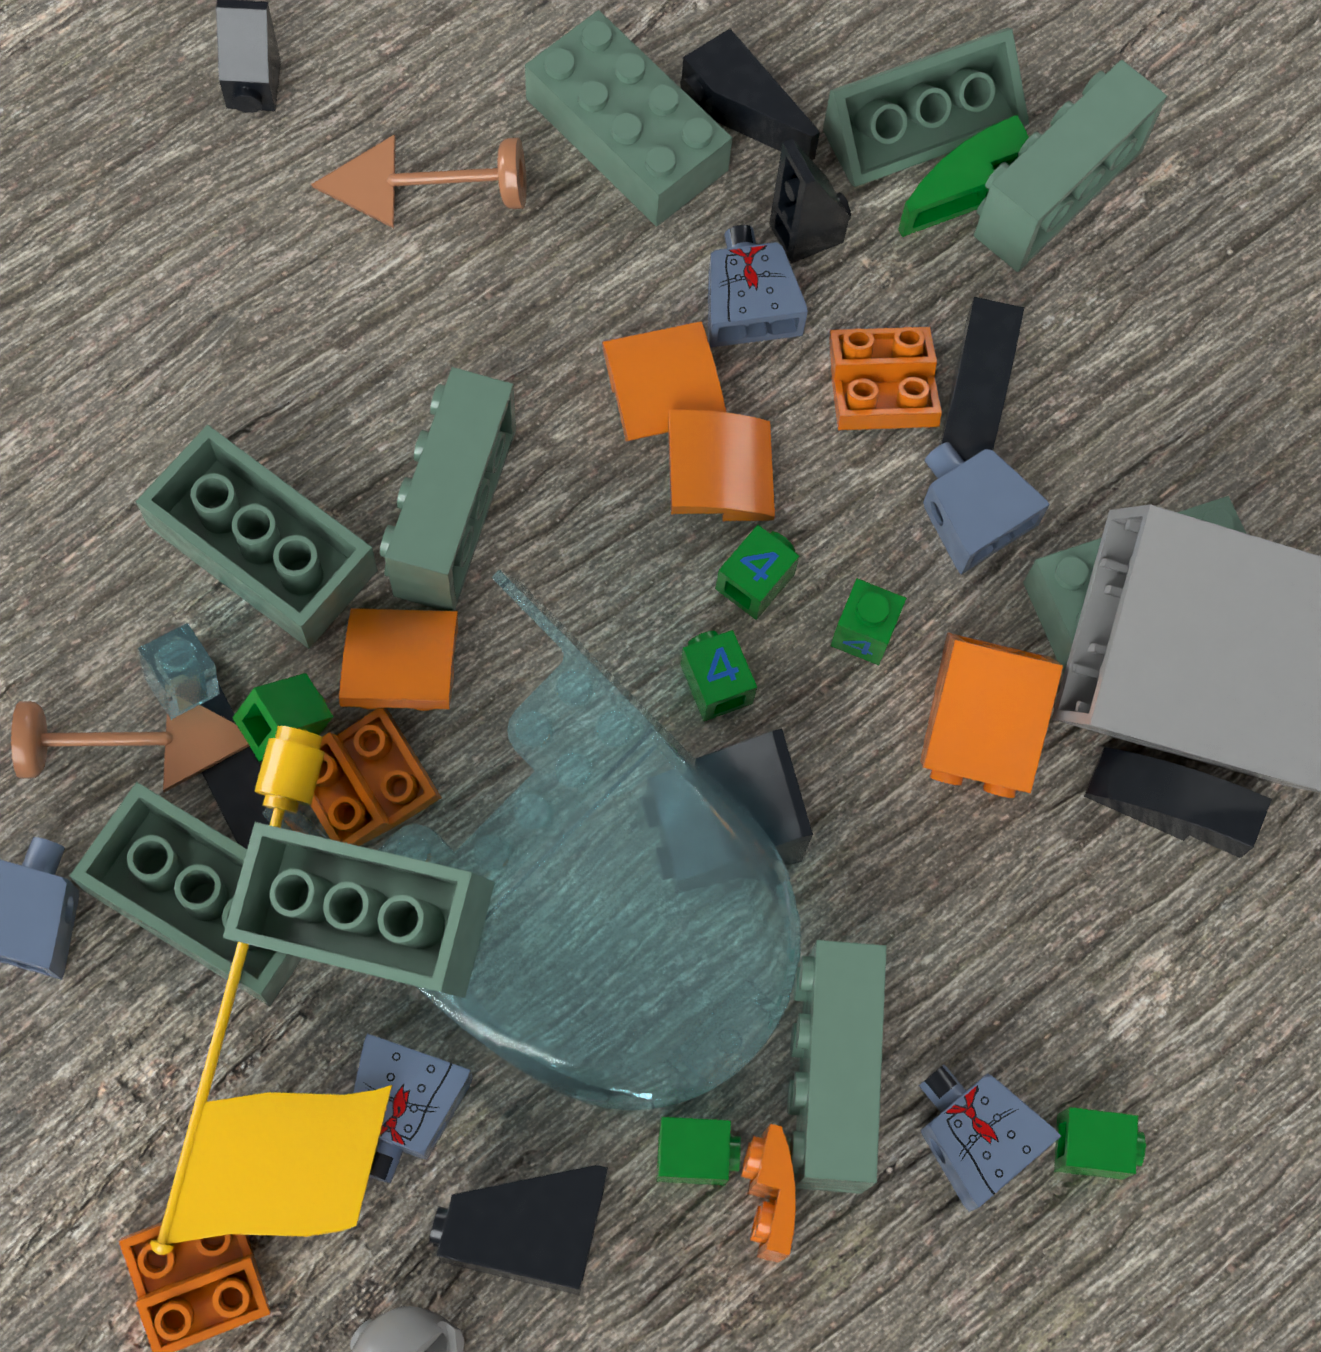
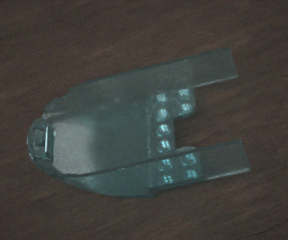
M499 569L492 576V579L561 648L564 657L561 664L530 694L509 719L507 729L509 742L515 751L534 769V772L455 852L438 833L428 826L418 824L402 827L378 849V851L473 872L495 881L466 997L462 998L415 987L467 1033L498 1056L535 1080L572 1099L609 1109L646 1110L672 1106L696 1098L733 1077L756 1056L777 1028L789 1004L801 951L800 914L797 911L789 872L778 850L755 819L520 581ZM267 807L262 814L270 822L274 809ZM299 808L297 814L284 813L281 828L328 839Z

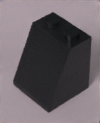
M782 728L649 775L648 794L641 795L646 823L648 827L657 825L662 842L661 846L654 847L661 878L671 877L675 893L802 862L813 836Z
M593 1165L452 1194L449 1208L440 1206L437 1208L429 1242L433 1243V1247L438 1248L436 1256L443 1263L580 1296L606 1184L608 1167Z

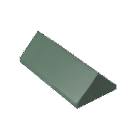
M1007 27L830 90L823 132L850 184L857 187L951 153L964 141L984 129L1015 115H1018L1023 126L1028 125L1029 119L1013 29Z

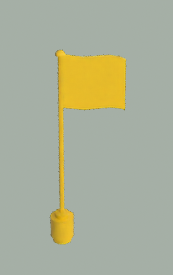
M278 726L275 738L268 739L254 792L265 796L263 806L274 809L270 826L281 828L284 813L297 814L299 804L311 806L325 752L320 750L323 737L297 728ZM237 943L158 1240H151V1248L158 1255L170 1253L175 1246L171 1243L229 1234L308 1237L340 1232L355 1227L358 1223L392 1085L377 1090L345 1095L267 1092L207 1101L249 944Z

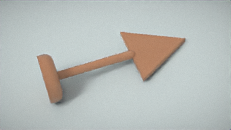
M393 135L311 184L313 188L394 228L395 186L498 181L502 201L509 209H523L526 204L527 193L525 157L519 137L507 138L500 143L497 160L498 168L395 173L396 137Z
M168 688L166 732L47 733L44 710L39 704L32 701H19L16 704L11 729L13 766L16 776L20 779H32L41 774L46 763L47 747L165 745L164 793L249 747L236 724Z

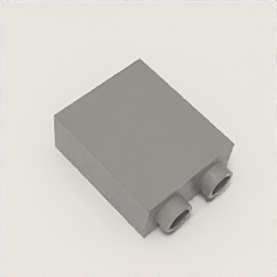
M1151 504L1109 510L1052 720L1287 787L1321 793V556Z

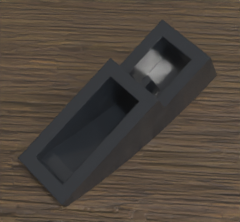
M974 297L966 319L959 360L954 372L940 443L941 445L949 442L964 462L984 449L993 450L1013 367L1024 307Z
M1105 747L1102 750L1084 794V797L1180 840L1184 841L1187 837L1192 836L1239 858L1254 848L1272 801L1271 798L1201 771L1161 759Z

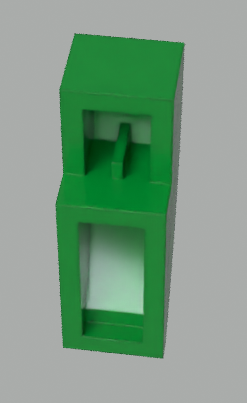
M1018 115L996 123L964 141L925 176L905 203L898 227L902 237L978 209L989 192L985 185L991 174L1004 162L1010 166L1019 157L1018 153L1021 147L1029 138Z

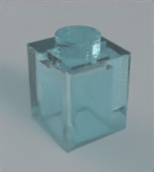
M188 623L138 648L144 678L171 720L220 694L216 666Z

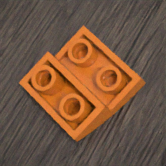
M702 321L602 342L612 393L615 392L626 442L668 433L669 409L726 412L716 366Z
M930 327L830 330L831 373L838 430L940 427L942 410L935 381L937 359Z
M669 409L668 437L671 514H722V521H774L775 507L770 421L727 412Z
M351 608L342 661L339 691L340 707H360L363 709L411 708L420 711L433 709L449 710L454 682V653L458 633V611Z
M387 708L375 709L338 735L329 732L323 736L320 750L325 752L311 802V808L331 840L360 846L408 820L442 798Z
M769 1124L761 1137L753 1136L751 1143H748L741 1177L751 1179L747 1194L770 1199L769 1202L762 1201L761 1206L757 1207L753 1221L750 1241L760 1243L757 1257L779 1263L790 1256L796 1212L795 1181L789 1147L782 1126Z
M162 1222L124 1236L119 1240L138 1296L135 1303L152 1352H176L271 1313L248 1235L229 1234L171 1243L175 1246L166 1255H158L151 1248V1240H158Z

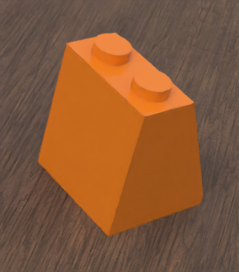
M947 632L920 759L923 768L931 770L930 778L952 785H962L963 777L984 782L983 791L1007 798H1015L1017 790L1031 793L1063 665L1049 656Z

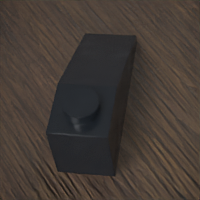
M731 28L683 57L680 87L715 122L780 152L782 142L793 139L811 160L815 159L820 131Z
M793 139L782 142L769 225L792 264L844 243L848 222L851 219V210L845 196L841 192H835L827 176Z

